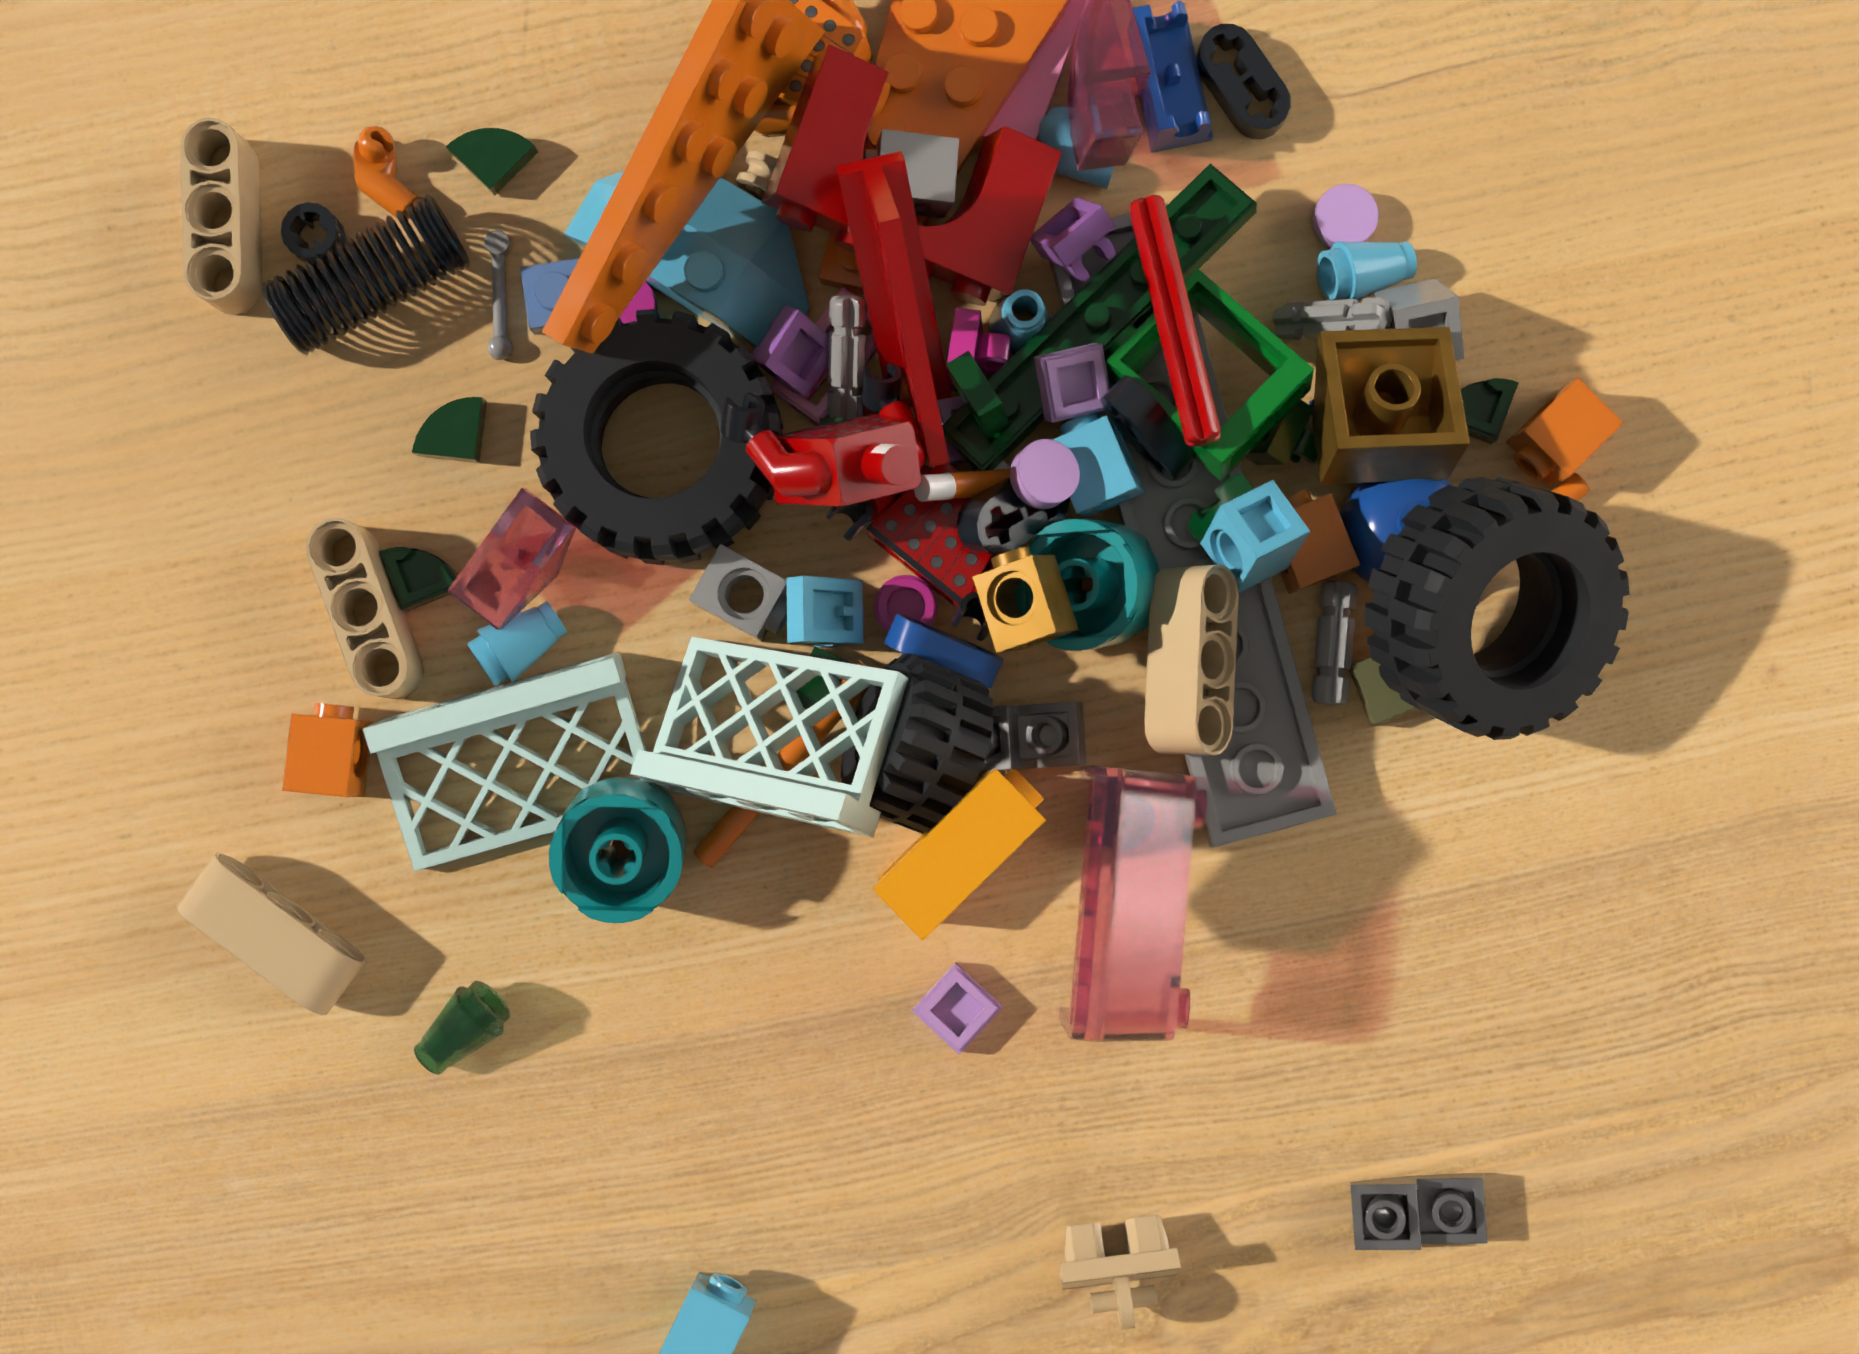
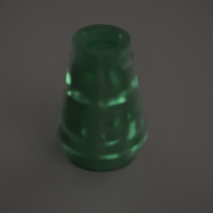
M474 981L468 987H458L423 1035L422 1040L415 1045L414 1053L416 1058L428 1071L437 1075L442 1074L448 1067L455 1065L503 1034V1024L510 1018L508 1006L493 988L481 981Z

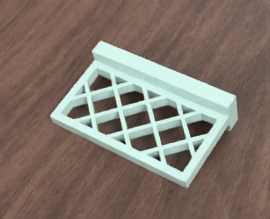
M691 636L654 750L649 752L638 749L630 774L668 792L873 838L881 812L870 807L869 804L909 678L898 671ZM708 656L720 658L727 674L704 691L700 679ZM766 666L770 667L777 684L753 701L745 681ZM787 670H789V671H794V672H792L790 675H788ZM817 675L823 676L830 693L805 711L796 691ZM839 679L846 680V682L841 685ZM870 685L882 687L876 709L858 721L849 700ZM734 690L742 710L718 726L711 706ZM785 699L793 720L769 737L761 716ZM838 709L847 730L821 747L812 726ZM699 716L707 735L687 750L679 749L678 745L685 725ZM749 725L757 746L735 761L731 757L726 741ZM801 735L810 756L790 771H784L776 752ZM855 745L860 760L852 785L837 782L829 763ZM712 751H714L715 756L708 755V754H710ZM765 761L767 767L759 766V764ZM818 772V775H819L820 778L811 777V776H812L814 773Z
M620 651L517 680L513 683L510 682L380 719L363 728L370 754L375 752L377 754L414 871L554 832L564 813L557 814L535 802L551 772L584 789L598 782L612 755L633 765L638 749L647 751L625 680L627 673ZM615 696L622 723L611 742L578 725L590 702ZM578 706L571 720L556 713ZM542 716L566 729L550 759L516 742L528 720ZM516 724L510 737L496 731V729ZM624 732L626 733L632 753L617 746ZM572 733L606 751L590 781L557 764ZM481 734L504 747L489 776L456 760L467 737ZM455 741L448 755L434 748ZM511 751L544 768L529 798L496 781ZM420 752L442 764L427 794L404 782L397 757ZM450 769L483 786L467 815L434 798ZM490 790L523 807L512 828L498 832L474 819ZM409 798L421 803L415 815ZM428 808L461 825L450 846L426 852L419 825ZM529 812L543 818L523 824ZM468 829L481 835V837L462 842Z

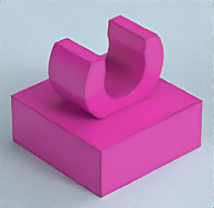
M956 308L947 363L969 350L981 371L988 375H994L1011 358L1012 351L1009 349L1011 337L999 333L984 334L981 310ZM947 368L950 391L958 392Z

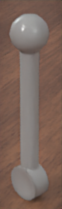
M494 230L488 233L484 240L485 248L492 255L493 338L489 341L487 349L492 358L504 360L512 353V343L506 338L504 257L509 254L512 245L504 232Z

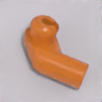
M369 126L361 131L359 139L354 146L356 185L361 192L397 218L396 211L400 210L409 220L410 216L406 211V206L408 204L414 208V201H419L420 197L396 178V152L392 135L382 127Z

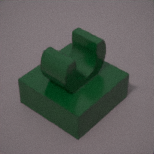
M1300 400L1245 458L1256 465H1287L1289 460L1299 463L1300 458L1314 463L1317 458L1314 435L1312 431L1305 428L1314 407Z

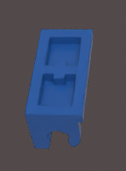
M1182 1L1175 2L1171 6V12L1158 17H1153L1150 4L1132 8L1126 30L1127 44L1151 153L1212 141L1213 138L1212 125L1188 23L1186 5Z

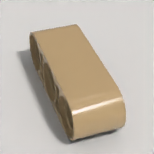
M208 117L197 120L188 126L182 136L180 146L183 273L185 282L192 293L224 314L238 315L252 309L260 299L262 291L259 162L257 154L251 145L230 125L220 119ZM230 145V153L226 160L219 165L211 166V158L215 151L223 146ZM231 206L232 213L229 221L221 228L213 229L212 223L216 213L222 208ZM233 268V280L230 285L222 291L215 292L214 282L218 274L224 269Z
M340 518L323 520L315 525L308 535L306 543L307 557L350 676L356 687L366 694L390 699L407 697L415 692L422 681L424 673L423 664L405 612L400 607L380 556L381 546L374 534L355 523ZM352 535L356 544L355 554L348 563L337 566L333 558L334 545L342 537ZM372 593L377 600L378 609L376 616L370 623L360 626L354 616L355 604L364 595ZM392 652L399 661L398 676L392 683L383 686L376 678V664L383 655Z
M1222 564L1168 567L1161 569L1156 574L1149 611L1144 724L1145 735L1149 745L1154 751L1161 754L1217 755L1227 748L1231 740L1234 716L1239 596L1234 574L1228 567Z
M216 853L176 906L180 915L190 924L293 1001L319 1015L328 1014L366 963V959L361 952L250 868L222 853Z

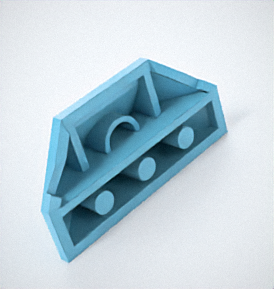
M624 171L595 181L564 233L567 238L585 248ZM720 177L649 275L646 282L651 288L708 322L714 323L730 335L755 349L756 346L759 347L771 328V322L774 318L778 317L785 305L799 310L805 316L810 312V306L789 225L782 223L775 217L777 210L761 203L762 201Z

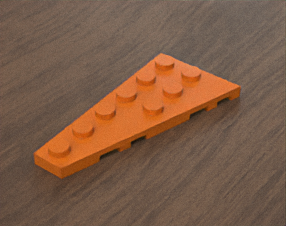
M711 1L542 333L564 346L591 354L609 336L618 318L716 182L728 171L737 153L825 33L823 29L791 1Z
M892 0L875 61V66L889 72L886 82L890 84V92L882 111L872 118L865 138L863 153L864 149L874 150L882 129L959 138L957 183V175L972 152H977L984 141L985 133L1029 68L1031 61L1048 35L1053 32L1063 17L1064 11L1071 0ZM916 215L917 224L925 226L930 217ZM830 233L818 276L821 284L840 289L843 287L848 291L864 294L856 255L836 245L837 235Z

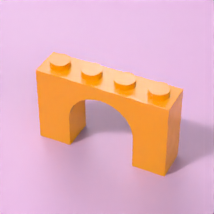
M996 768L986 771L965 797L928 833L922 834L878 877V882L872 890L923 941L1046 821L1035 809L1044 798L1015 769L1005 771L1003 774Z

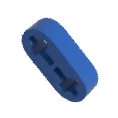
M896 613L884 640L886 645L903 654L919 655L978 680L986 685L987 688L992 687L1004 661L1002 657L985 648L901 613Z

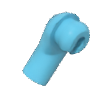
M1057 106L1050 109L1039 124V141L1062 151L1055 172L1065 177L1107 189L1116 158L1085 148L1076 125L1078 118L1072 109L1065 106Z

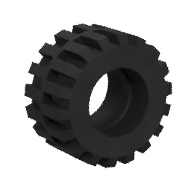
M905 653L898 659H893L884 668L886 670L898 671L909 679L869 806L881 812L880 818L924 834L934 828L975 786L990 746L994 707L993 700L989 697V689L980 681L919 655ZM869 686L855 712L858 721L876 709L882 687ZM855 745L842 755L841 783L852 785L860 760Z

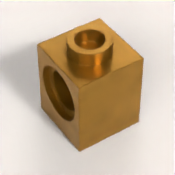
M1029 547L1014 549L991 558L994 569L973 576L996 653L1023 650L1079 630L1055 555H1031ZM1023 580L1029 584L1033 592V604L1026 614L1018 609L1015 602L1016 589Z

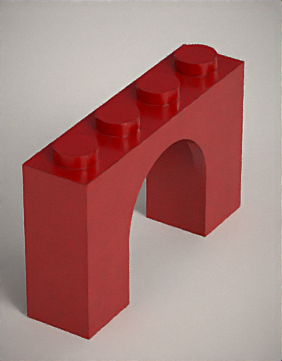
M829 44L813 59L761 203L777 209L775 217L793 228L812 231L813 227L816 226L837 235L835 244L855 254L836 166L863 160L865 138L889 72ZM1007 126L986 136L963 200L955 213L942 225H918L928 280L932 276L951 284L950 293L953 296L979 306H985L987 300L991 302L1010 296L1062 151Z

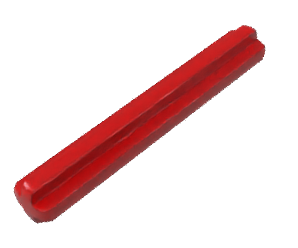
M1159 195L1138 198L1130 204V217L1185 443L1189 447L1208 445L1219 440L1221 429L1165 202Z

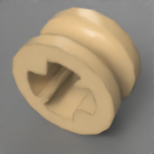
M752 150L748 152L745 159L749 169L746 172H739L736 183L747 193L763 200L777 158Z

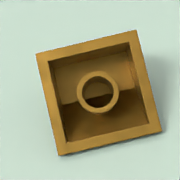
M1450 327L1320 332L1317 345L1312 424L1320 484L1390 482L1410 479L1440 480L1450 477L1470 444Z

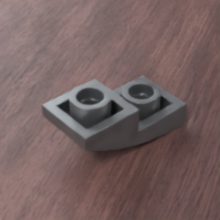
M1083 702L993 706V730L982 771L995 768L997 770L1086 765Z
M1482 1173L1390 1177L1356 1181L1350 1184L1355 1250H1421V1244L1488 1243Z

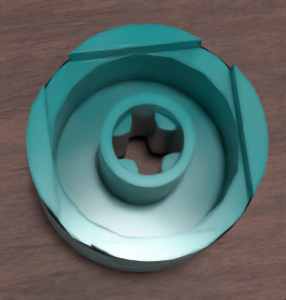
M1089 519L1058 521L1046 526L1037 534L1039 536L1029 546L1031 555H1055L1079 629L1078 631L1046 641L1048 644L1068 651L1112 647L1130 640L1149 627V611L1155 578L1160 570L1149 542L1142 534L1113 521ZM1092 577L1093 590L1083 591L1082 579ZM1023 580L1016 589L1015 602L1018 609L1026 614L1033 604V592L1029 584Z
M626 777L610 778L584 788L578 792L568 805L551 840L549 868L554 884L561 894L564 893L578 907V911L591 919L606 923H626L643 918L659 906L678 884L687 846V833L683 817L668 792L639 779ZM611 840L624 841L625 848L630 849L627 858L616 857L615 847L610 846Z

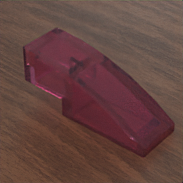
M1088 0L1077 28L1070 59L1067 98L1070 117V137L1078 171L1125 165L1144 134L1135 100L1150 76L1151 71L1130 0Z

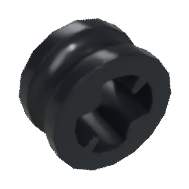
M306 202L296 205L287 212L282 221L281 236L283 243L291 253L303 262H306V259H310L318 266L315 259L318 253L322 254L330 264L325 254L326 248L332 249L339 257L335 248L336 243H342L345 247L346 234L344 226L327 208L318 203ZM318 220L319 226L327 232V236L321 244L313 240L314 248L309 249V244L300 235L306 225L314 229L313 221Z

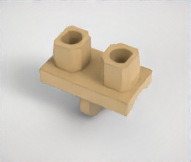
M1159 1215L1134 1217L1125 1220L1129 1254L1105 1257L1100 1223L1067 1226L1064 1249L1065 1262H1060L1059 1269L1062 1290L1114 1284V1290L1090 1293L1092 1312L1117 1311L1121 1330L1135 1328L1133 1308L1156 1306L1157 1296L1154 1285L1130 1288L1129 1282L1176 1276L1177 1270L1181 1269L1178 1248L1169 1249L1168 1238Z

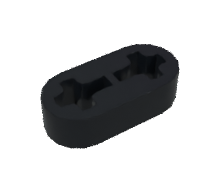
M1220 24L1212 27L1203 36L1196 54L1201 80L1231 123L1242 135L1251 139H1265L1274 135L1282 127L1291 108V96L1286 85L1252 36L1244 28L1235 24ZM1216 45H1219L1223 51H1229L1232 48L1238 51L1234 67L1240 75L1239 77L1226 61L1218 65L1212 62L1217 49ZM1246 87L1249 88L1259 102L1269 98L1274 103L1269 113L1270 119H1267L1262 113L1251 116L1247 112L1252 97Z
M1128 375L1122 376L1100 399L1105 410L1139 455L1165 479L1174 481L1196 458L1192 447L1185 443L1184 436L1160 403L1144 386Z
M1010 477L974 495L963 504L957 520L958 536L963 546L971 552L999 555L1014 550L1038 537L1039 535L1037 534L1046 526L1062 521L1068 511L1070 497L1058 506L1050 509H1026V503L1016 495L1011 485ZM991 514H1002L1003 519L988 528L989 536H987L985 527L992 522Z

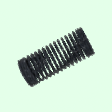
M426 194L425 198L420 197L419 201L415 200L414 208L412 205L407 204L406 211L429 247L438 268L425 252L403 212L400 210L396 211L400 224L420 254L429 275L416 259L392 216L387 215L386 217L389 228L411 261L419 280L407 266L384 224L381 221L376 222L378 232L403 270L409 286L398 273L372 227H366V233L372 245L394 277L400 293L389 280L380 260L365 236L357 231L355 237L370 264L385 284L390 298L380 287L376 276L352 238H346V245L376 291L381 305L371 294L366 281L342 243L338 242L335 248L342 262L332 249L326 248L325 254L331 266L322 254L317 253L315 259L319 268L312 260L306 259L305 265L308 272L302 265L297 264L295 267L297 276L291 270H286L285 277L287 281L282 276L276 275L273 277V280L269 279L267 283H262V295L283 333L303 355H308L309 352L313 353L315 349L320 348V345L326 346L328 338L336 340L338 332L346 335L348 327L356 329L358 321L366 324L368 316L375 319L378 311L386 313L387 304L395 308L398 302L397 299L406 302L407 294L415 297L417 288L425 292L427 283L432 286L436 285V277L445 281L446 271L449 274L455 275L456 273L458 274L459 270H463L464 266L469 268L470 260L448 219L431 195ZM351 277L367 298L371 310L362 301ZM342 284L344 285V287L346 288V290L348 291V293L350 294V296L353 298V300H354V301L356 302V304L358 305L359 310H360V313H361V316H360L359 313L353 308V306H352V304H351V301H350V299H349V297H348L346 291L344 290ZM336 296L349 312L351 321L344 315ZM327 303L339 317L342 328L334 320ZM319 312L329 323L332 333L325 327ZM314 324L320 330L322 339L319 337Z

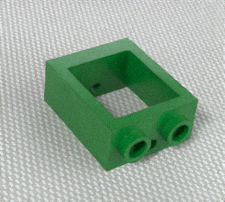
M1197 268L1184 281L1193 318L1200 314L1270 375L1252 396L1220 427L1221 435L1219 440L1208 445L1192 447L1196 454L1195 459L1222 481L1311 390L1314 368ZM1153 312L1139 328H1136L1134 325L1128 326L1112 342L1107 352L1110 357L1106 360L1109 382L1114 385L1124 375H1128L1138 381L1156 398L1183 435L1177 408L1138 375L1162 350Z

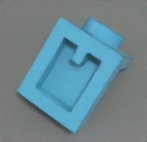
M816 576L786 578L787 643L813 644L816 647L824 648L863 644L864 608L862 580Z

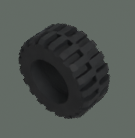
M656 309L637 310V321L623 324L621 319L618 318L609 336L600 343L593 354L571 348L574 354L565 364L556 359L553 361L545 374V377L552 383L547 395L543 393L536 394L532 413L539 418V429L530 431L531 451L539 457L540 466L536 469L542 487L553 497V505L567 521L573 524L586 537L598 543L609 552L626 559L633 557L640 559L645 564L664 565L665 560H679L684 564L701 560V553L713 548L717 550L720 544L729 547L735 543L732 537L744 527L750 530L761 518L758 511L765 500H772L774 496L773 486L745 450L748 443L731 441L721 433L725 398L729 397L736 405L742 407L745 393H754L765 401L761 429L763 431L771 430L775 435L782 434L783 424L768 380L759 369L755 358L744 345L738 347L732 341L727 331L714 323L704 327L698 324L694 315L675 311L672 319L661 318ZM656 384L687 386L699 393L710 404L717 417L720 430V445L713 464L698 482L672 496L649 498L628 491L612 477L602 455L603 434L610 416L623 400L645 387Z
M1483 476L1465 479L1458 484V487L1447 485L1432 493L1428 497L1430 502L1428 507L1417 504L1401 520L1405 527L1398 535L1391 533L1380 550L1386 554L1380 569L1372 568L1368 588L1374 590L1371 603H1365V626L1374 631L1373 635L1367 637L1372 660L1381 664L1379 666L1381 678L1390 689L1400 694V698L1403 701L1465 733L1476 737L1485 735L1493 740H1507L1519 736V733L1528 736L1550 727V718L1558 721L1566 718L1579 708L1576 701L1582 695L1590 696L1603 681L1598 675L1606 663L1613 664L1620 649L1614 644L1618 631L1626 630L1629 612L1622 605L1623 596L1630 595L1627 572L1618 568V565L1624 562V558L1617 540L1608 536L1610 532L1607 524L1596 512L1586 510L1583 503L1568 496L1501 477H1497L1494 480ZM1516 560L1520 586L1513 615L1495 641L1482 651L1474 654L1471 628L1477 603L1492 578L1507 564Z

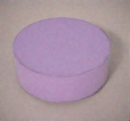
M1354 184L1336 185L1322 195L1313 210L1312 227L1318 240L1330 249L1337 241L1366 242L1377 226L1379 217L1378 207L1372 195L1364 188Z
M1040 439L1030 443L1015 456L1010 467V481L1014 492L1024 503L1037 509H1050L1058 506L1075 492L1079 484L1080 470L1074 454L1062 443L1051 439Z

